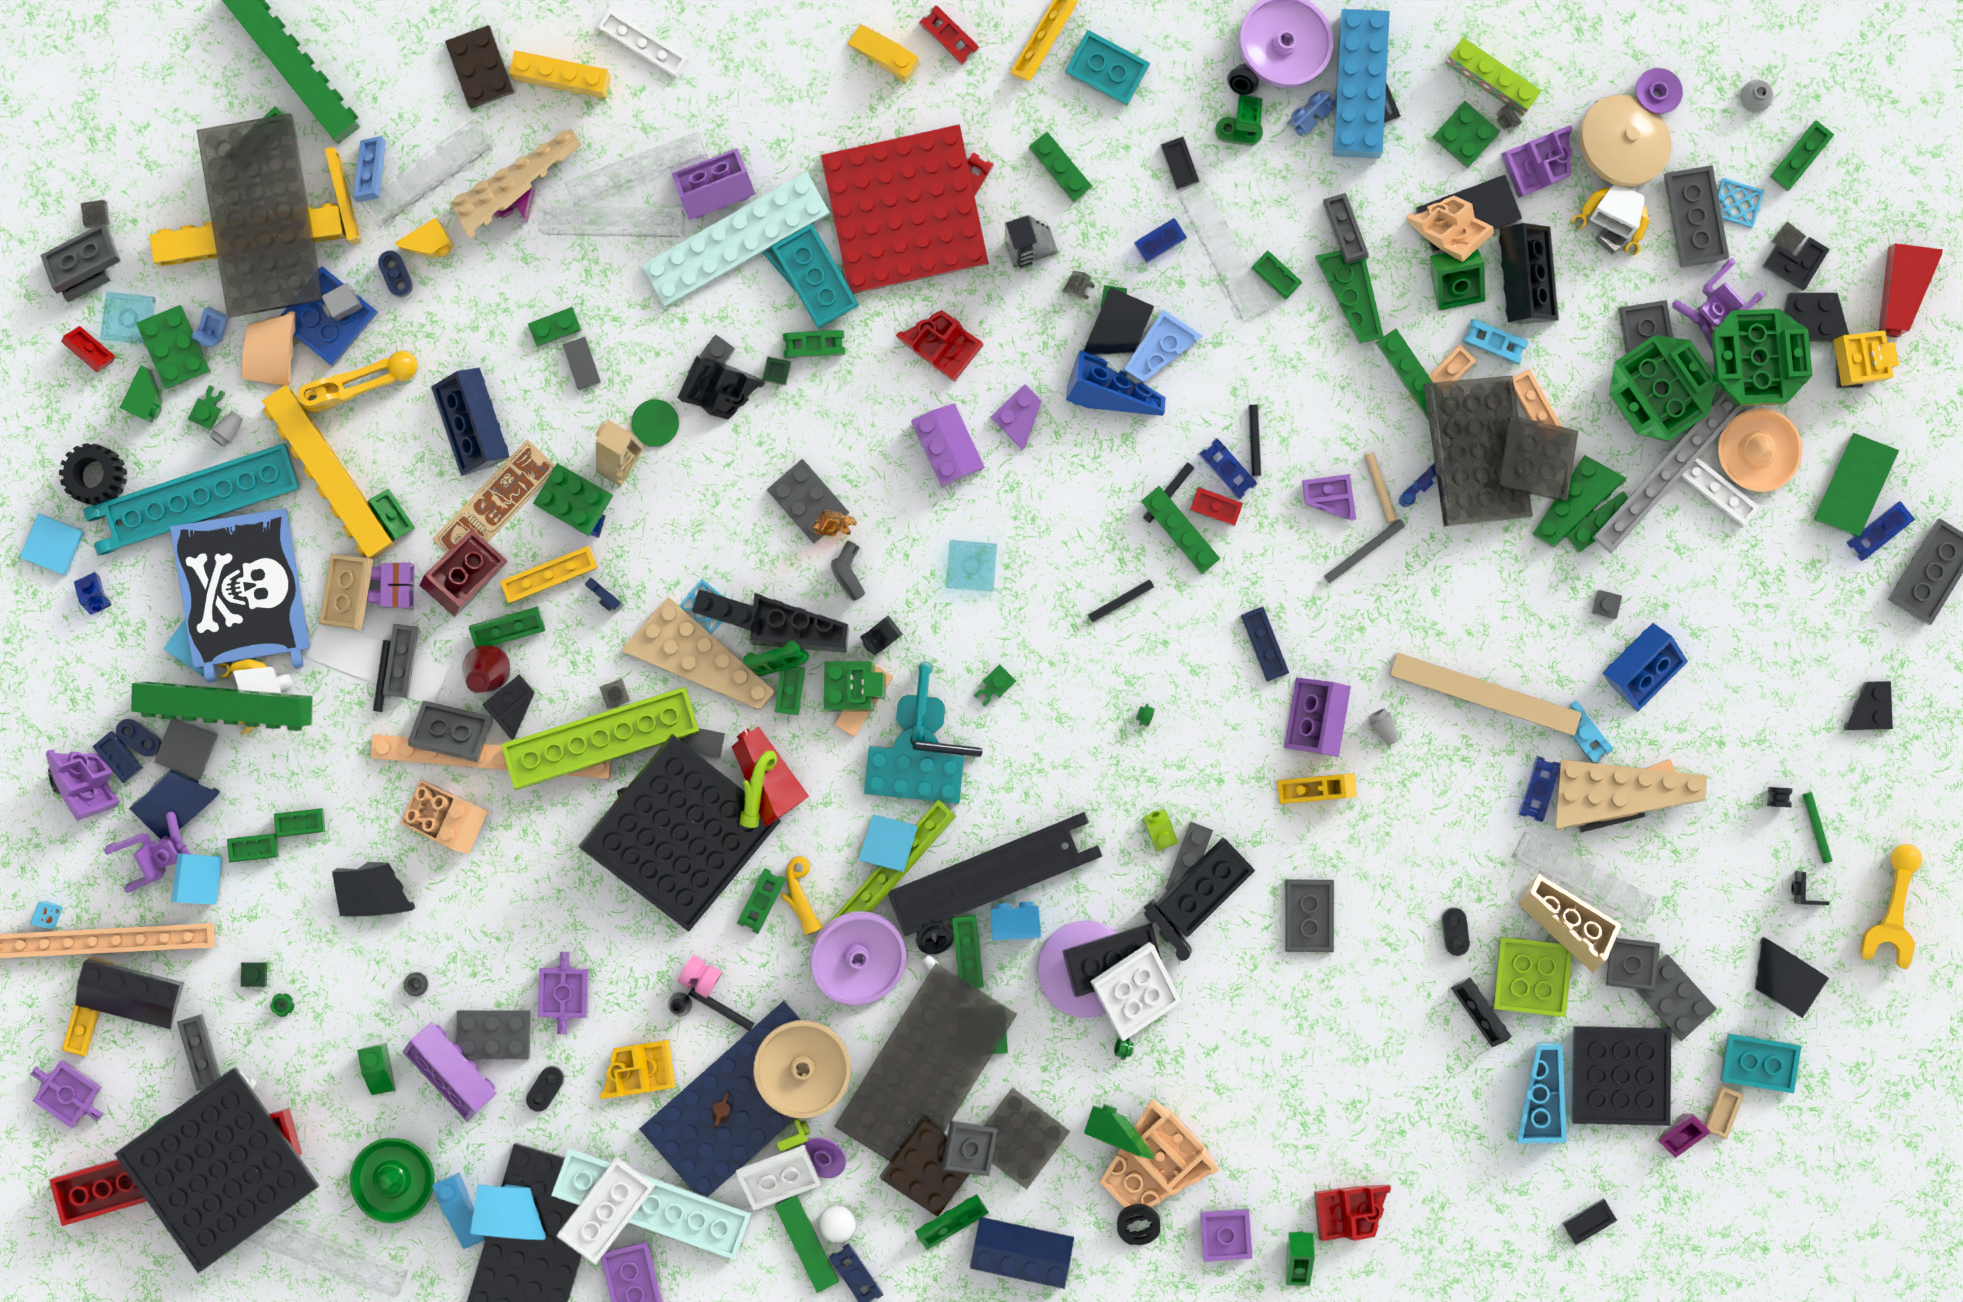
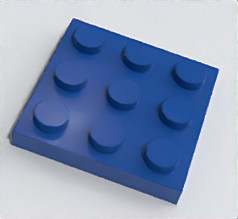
M321 266L280 316H284L291 311L295 312V333L293 335L333 367L377 315L378 311L357 295L363 306L362 309L339 321L332 316L328 317L322 307V304L325 303L322 296L342 286L344 283Z

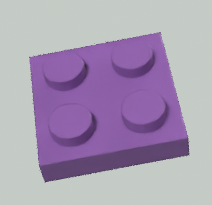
M1249 1209L1200 1212L1204 1262L1252 1259Z

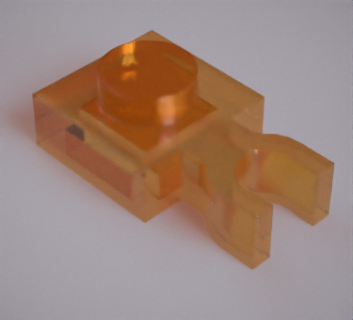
M823 510L812 528L819 535L835 536L838 531L850 535L851 531L848 526H856L857 522L853 517H845L842 512Z

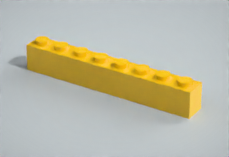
M335 203L323 204L318 209L301 207L298 208V212L292 213L286 210L276 211L273 216L266 217L264 214H256L247 220L230 218L227 220V223L221 224L211 221L204 223L202 227L185 225L176 231L160 229L157 230V234H150L153 263L159 267L347 238L340 208Z
M284 385L262 400L265 405L264 413L271 421L275 420L279 426L276 430L282 439H288L292 445L289 449L297 460L301 459L305 464L303 467L304 472L310 479H315L319 485L316 489L323 499L328 498L332 504L329 507L331 512L337 519L340 517L345 524L342 526L345 533L350 538H355L358 543L356 549L363 558L367 556L369 559H375L395 546L396 542H393L367 504L368 501L293 390Z

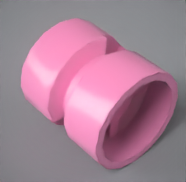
M692 955L677 982L687 988L695 987L696 993L707 998L720 978L722 971L712 965L705 966L704 960Z

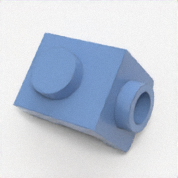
M209 306L204 308L199 328L192 333L191 338L197 340L202 346L213 347L223 340L229 315Z

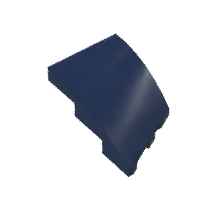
M170 770L155 781L151 789L135 801L129 809L161 840L165 836L170 837L166 819L168 812L172 811L176 814L178 827L181 829L219 795L220 791L216 788L209 789L198 784L199 781L193 778H187L181 773Z

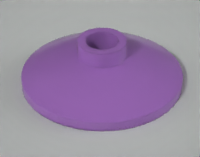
M1653 68L1644 72L1636 83V96L1639 103L1649 112L1665 114L1673 111L1680 104L1683 88L1679 78L1674 73L1664 68ZM1653 91L1659 92L1660 97L1655 96Z
M812 1138L803 1144L819 1177L834 1178L844 1171L846 1156L843 1150L834 1142L824 1138Z

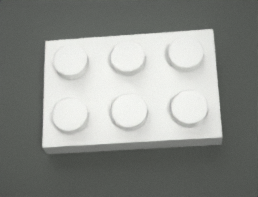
M805 1145L736 1170L737 1177L753 1211L821 1186L820 1178Z

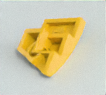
M669 1040L613 1048L610 1059L611 1064L606 1072L607 1079L604 1090L600 1093V1099L676 1088Z

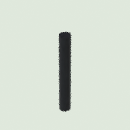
M1253 404L1249 405L1252 477L1261 476L1258 405Z
M1187 462L1164 490L1169 498L1173 496L1193 471L1194 467ZM1147 511L1143 519L1150 524L1154 517Z
M1150 579L1088 614L1089 619L1092 623L1154 588L1153 583Z
M383 640L373 705V711L377 712L383 711L385 697L383 695L391 642L388 640Z
M917 740L913 742V750L974 757L982 756V748Z
M695 987L691 988L688 995L748 1031L754 1026V1022L710 996L704 998L695 992Z

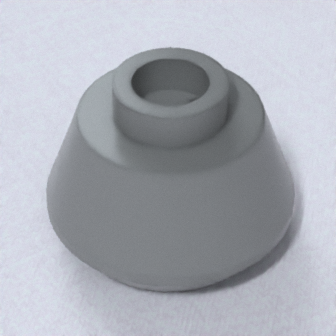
M1763 80L1749 81L1741 91L1742 103L1751 111H1764L1773 101V90Z

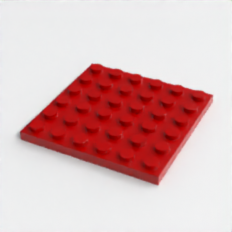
M960 124L821 155L846 281L853 294L989 265Z

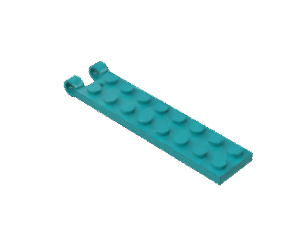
M283 443L83 509L86 522L96 521L105 516L107 518L112 537L94 543L96 553L100 556L171 532V526L202 522L299 490L300 485L287 445ZM122 520L123 524L119 527L117 522Z

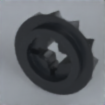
M931 920V923L927 926L922 924V929L917 931V938L915 940L922 952L926 954H939L952 945L954 933L950 925L944 924L942 920L938 923H934ZM933 933H937L936 942L931 938Z

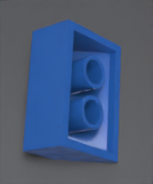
M1652 623L1607 667L1603 675L1611 687L1638 712L1688 660L1672 635Z

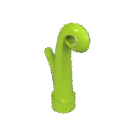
M766 751L758 758L750 784L746 780L743 781L745 807L744 811L741 812L740 824L744 827L756 828L759 826V808L765 771L772 770L777 763V756L774 751Z

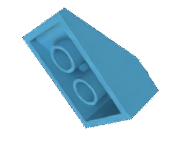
M1033 901L1019 902V907H1010L1009 903H997L995 908H990L992 941L1041 938L1039 906H1034Z

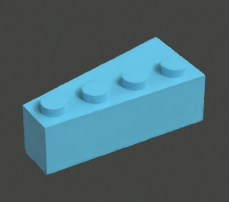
M1536 1042L1516 1137L1517 1143L1567 1142L1563 1045L1561 1042Z

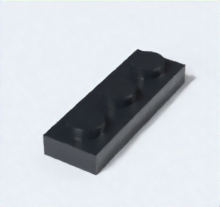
M699 589L691 612L755 632L762 609Z
M1471 977L1457 982L1451 987L1491 1047L1507 1042L1512 1037Z

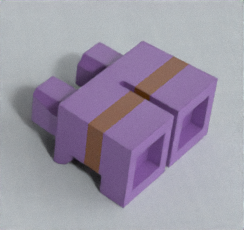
M410 562L381 563V566L372 567L370 581H381L380 590H369L368 602L384 608L414 609V588L410 586H414L415 564Z

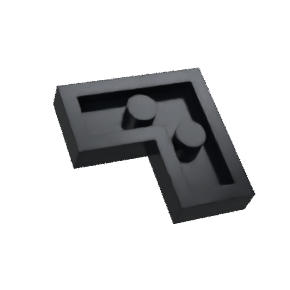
M1811 237L1806 239L1797 256L1779 245H1775L1762 266L1803 291L1807 288L1830 249Z

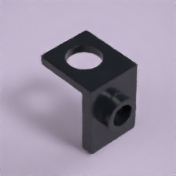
M1795 871V881H1792L1791 893L1794 895L1795 904L1830 905L1828 901L1806 900V872Z

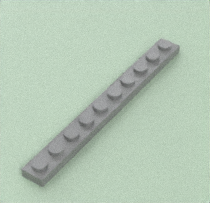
M1724 391L1711 405L1709 415L1690 428L1592 538L1609 553H1612L1744 406H1737Z

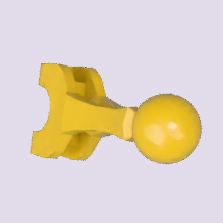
M397 351L389 359L383 358L366 367L305 384L298 391V399L308 413L317 414L332 409L340 403H345L367 391L394 384L396 380H410L417 373L418 362L410 352ZM383 370H388L389 372L379 378L344 389V385ZM317 396L316 399L309 401L310 398Z
M1902 844L1897 846L1890 856V862L1895 871L1891 897L1886 913L1880 924L1870 927L1863 934L1860 957L1863 960L1872 959L1878 945L1883 942H1889L1896 949L1897 965L1902 969H1907L1912 961L1915 942L1912 936L1904 929V906L1912 875L1922 865V855L1915 846Z

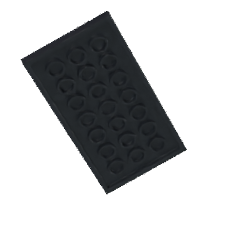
M514 1143L501 1187L507 1184L529 1187L531 1189L535 1207H537L546 1239L533 1240L486 1236L467 1302H569L582 1255L557 1237L558 1232L579 1206L552 1196L565 1157Z

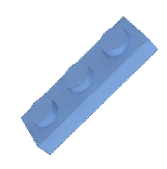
M382 136L360 141L353 194L354 199L358 203L377 199L380 196L386 141Z

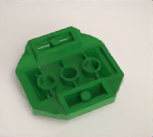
M1780 309L1732 310L1711 334L1715 381L1737 406L1785 405L1813 376L1808 328L1800 323L1798 324ZM1753 354L1759 356L1761 363H1757L1754 360Z
M1654 335L1613 363L1609 396L1636 435L1668 442L1709 415L1717 383L1714 373L1691 340ZM1656 383H1661L1665 386L1666 391L1664 395H1659L1655 391Z

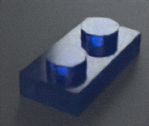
M1174 217L1135 241L1134 245L1147 264L1186 240L1187 237Z

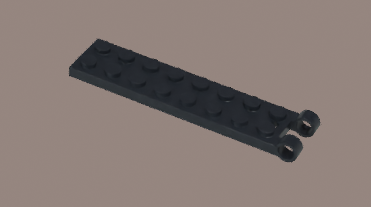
M1082 812L891 890L888 893V897L904 936L906 937L920 931L922 924L927 926L931 923V920L934 923H938L941 920L943 922L1102 857L1099 845L1078 853L1070 834L1071 830L1089 823L1086 813ZM1063 842L1068 843L1067 849L1061 847Z

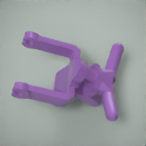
M1733 258L1726 261L1721 266L1722 268L1703 286L1702 292L1707 296V301L1698 307V312L1678 300L1672 303L1673 309L1685 315L1700 327L1699 329L1704 333L1711 350V334L1713 333L1711 326L1717 327L1732 310H1749L1766 295L1761 290L1745 304L1728 283L1722 284L1715 290L1712 288L1736 263Z
M170 811L166 814L170 838L165 836L155 843V841H151L148 834L141 833L123 841L108 844L103 849L105 854L108 855L139 842L143 844L134 853V858L144 877L127 883L124 887L126 893L161 879L166 871L165 866L176 864L178 853L191 854L187 846L182 842L183 839L180 835L174 812Z

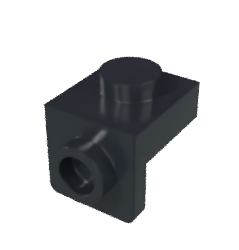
M887 616L868 632L861 635L860 638L866 650L875 656L903 634L890 616Z

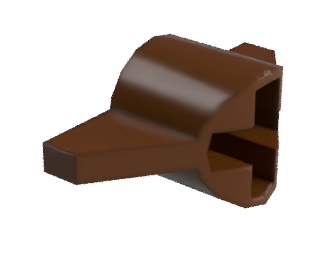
M725 1093L723 1101L716 1103L713 1107L712 1119L715 1121L714 1128H718L719 1123H725L729 1118L730 1107L726 1103L729 1093Z

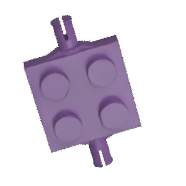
M559 952V966L539 968L538 1017H551L558 1020L557 1034H567V1020L587 1018L589 969H576L569 966L570 952H565V955L564 952Z
M61 1060L48 1075L38 1067L32 1070L33 1072L30 1075L42 1082L39 1092L32 1100L70 1128H74L85 1114L96 1120V1122L101 1119L104 1113L92 1106L95 1097L102 1089L100 1085L64 1060Z

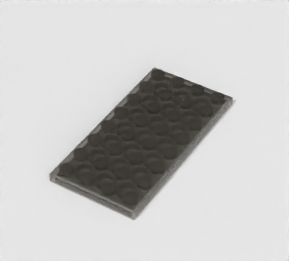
M288 113L196 130L227 316L231 318L324 301L293 115Z
M935 962L834 1127L888 1161L892 1160L922 1118L945 1132L950 1124V1120L955 1116L1014 1021L1017 1013Z

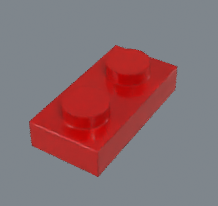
M81 326L70 331L62 338L61 342L95 372H99L107 367L115 359V356Z
M1198 487L1190 511L1235 526L1243 503Z

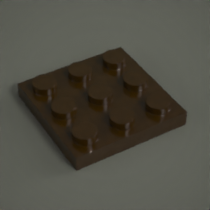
M922 1118L879 1177L882 1181L938 1217L969 1176V1173L943 1170L941 1168L947 1134Z

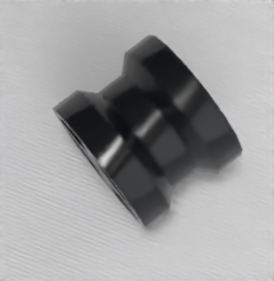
M1768 787L1770 799L1767 801V806L1792 808L1790 795L1793 792V788Z

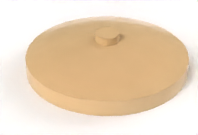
M1629 95L1605 97L1595 103L1586 112L1581 121L1579 145L1582 155L1589 167L1599 177L1611 184L1623 187L1644 185L1658 176L1668 163L1671 153V138L1668 128L1660 114L1646 110L1636 97Z
M811 1020L790 1021L772 1030L760 1044L754 1062L755 1083L762 1098L779 1113L794 1118L815 1117L833 1108L845 1094L851 1077L850 1055L843 1040L828 1026Z

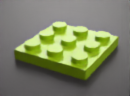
M1500 937L1492 1008L1566 1017L1572 953L1561 943Z

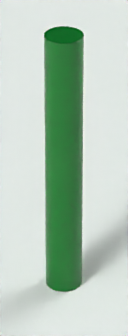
M1804 793L1802 795L1823 863L1832 862V856L1813 793Z

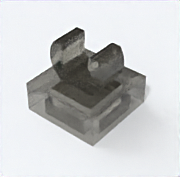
M1073 271L1062 292L1072 297L1088 299L1089 296L1084 291L1086 287L1094 288L1095 285L1090 282L1091 276L1085 272Z

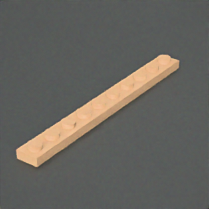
M375 734L372 737L371 758L508 770L501 745L484 744L479 761L473 762L410 747L408 745L409 737ZM612 761L568 775L610 779Z
M214 923L0 934V958L215 947Z

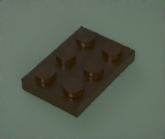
M490 25L445 41L470 109L514 93Z

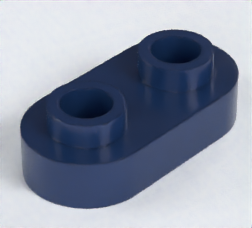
M385 251L378 259V266L389 291L397 297L409 295L413 289V282L402 257L395 251ZM391 260L396 262L393 268L388 267V263ZM404 282L405 287L403 289H398V283Z
M124 719L116 726V736L118 739L140 755L151 757L158 753L161 739L138 721ZM127 726L131 729V733L129 735H126L124 733V729ZM146 740L150 742V747L148 749L144 747V742Z

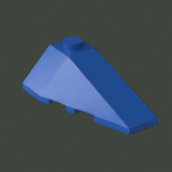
M1081 350L1078 352L1067 384V401L1091 409L1164 415L1166 397L1143 383L1135 384L1126 377L1127 373L1122 370L1118 373L1107 366L1109 362Z

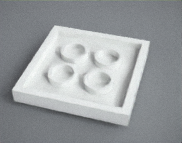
M1150 942L1090 981L1118 1037L1122 1041H1125L1182 1002L1154 945Z

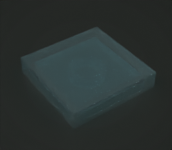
M106 292L100 339L145 344L136 322L154 316L156 298L152 296Z
M950 540L946 588L993 592L997 544Z

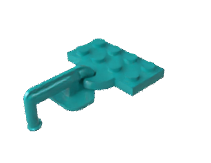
M925 661L918 667L917 695H905L898 702L896 720L904 731L896 738L893 748L869 745L864 794L928 801L940 800L941 802L959 804L964 755L913 750L912 741L914 742V740L939 743L933 733L944 724V703L939 698L928 697L929 676L933 667L931 663Z

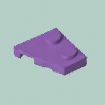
M1024 384L991 416L992 420L1022 450L1026 447L1041 405V400Z
M1350 474L1302 480L1305 505L1351 521L1356 520Z

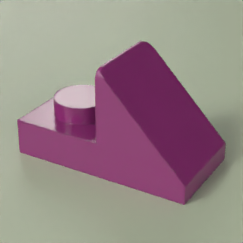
M533 186L507 209L498 210L493 215L497 219L499 217L506 218L517 207L525 221L528 222L535 194Z
M1682 1114L1678 1123L1662 1134L1658 1141L1676 1158L1710 1134V1130L1694 1114Z

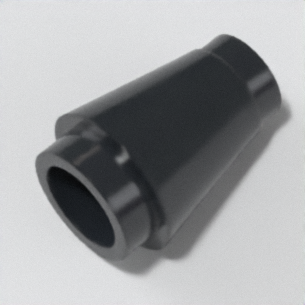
M675 993L668 1001V1008L675 1016H685L692 1008V1001L685 993ZM676 1002L681 1003V1010L674 1008Z

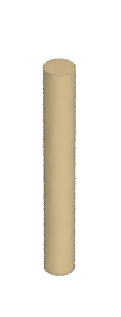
M1373 452L1364 455L1388 523L1395 521L1397 518Z

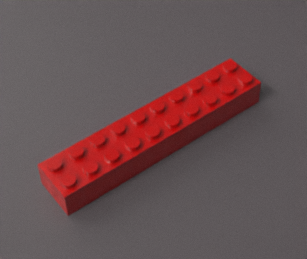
M290 1108L270 1113L299 1156L302 1155ZM118 1159L49 1179L61 1226L147 1202Z

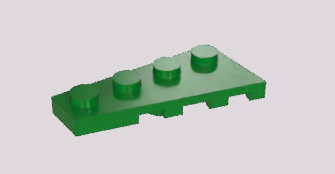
M1340 250L1316 255L1315 258L1359 344L1379 340L1384 337L1366 259L1346 265Z
M1584 455L1533 532V536L1555 548L1577 527L1578 523L1585 517L1587 518L1602 501H1605L1612 495L1611 493L1618 486L1626 482V477Z

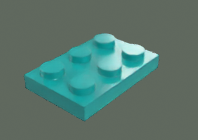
M1087 30L1065 73L1128 106L1150 63Z
M1727 1033L1720 1081L1794 1094L1801 1045Z

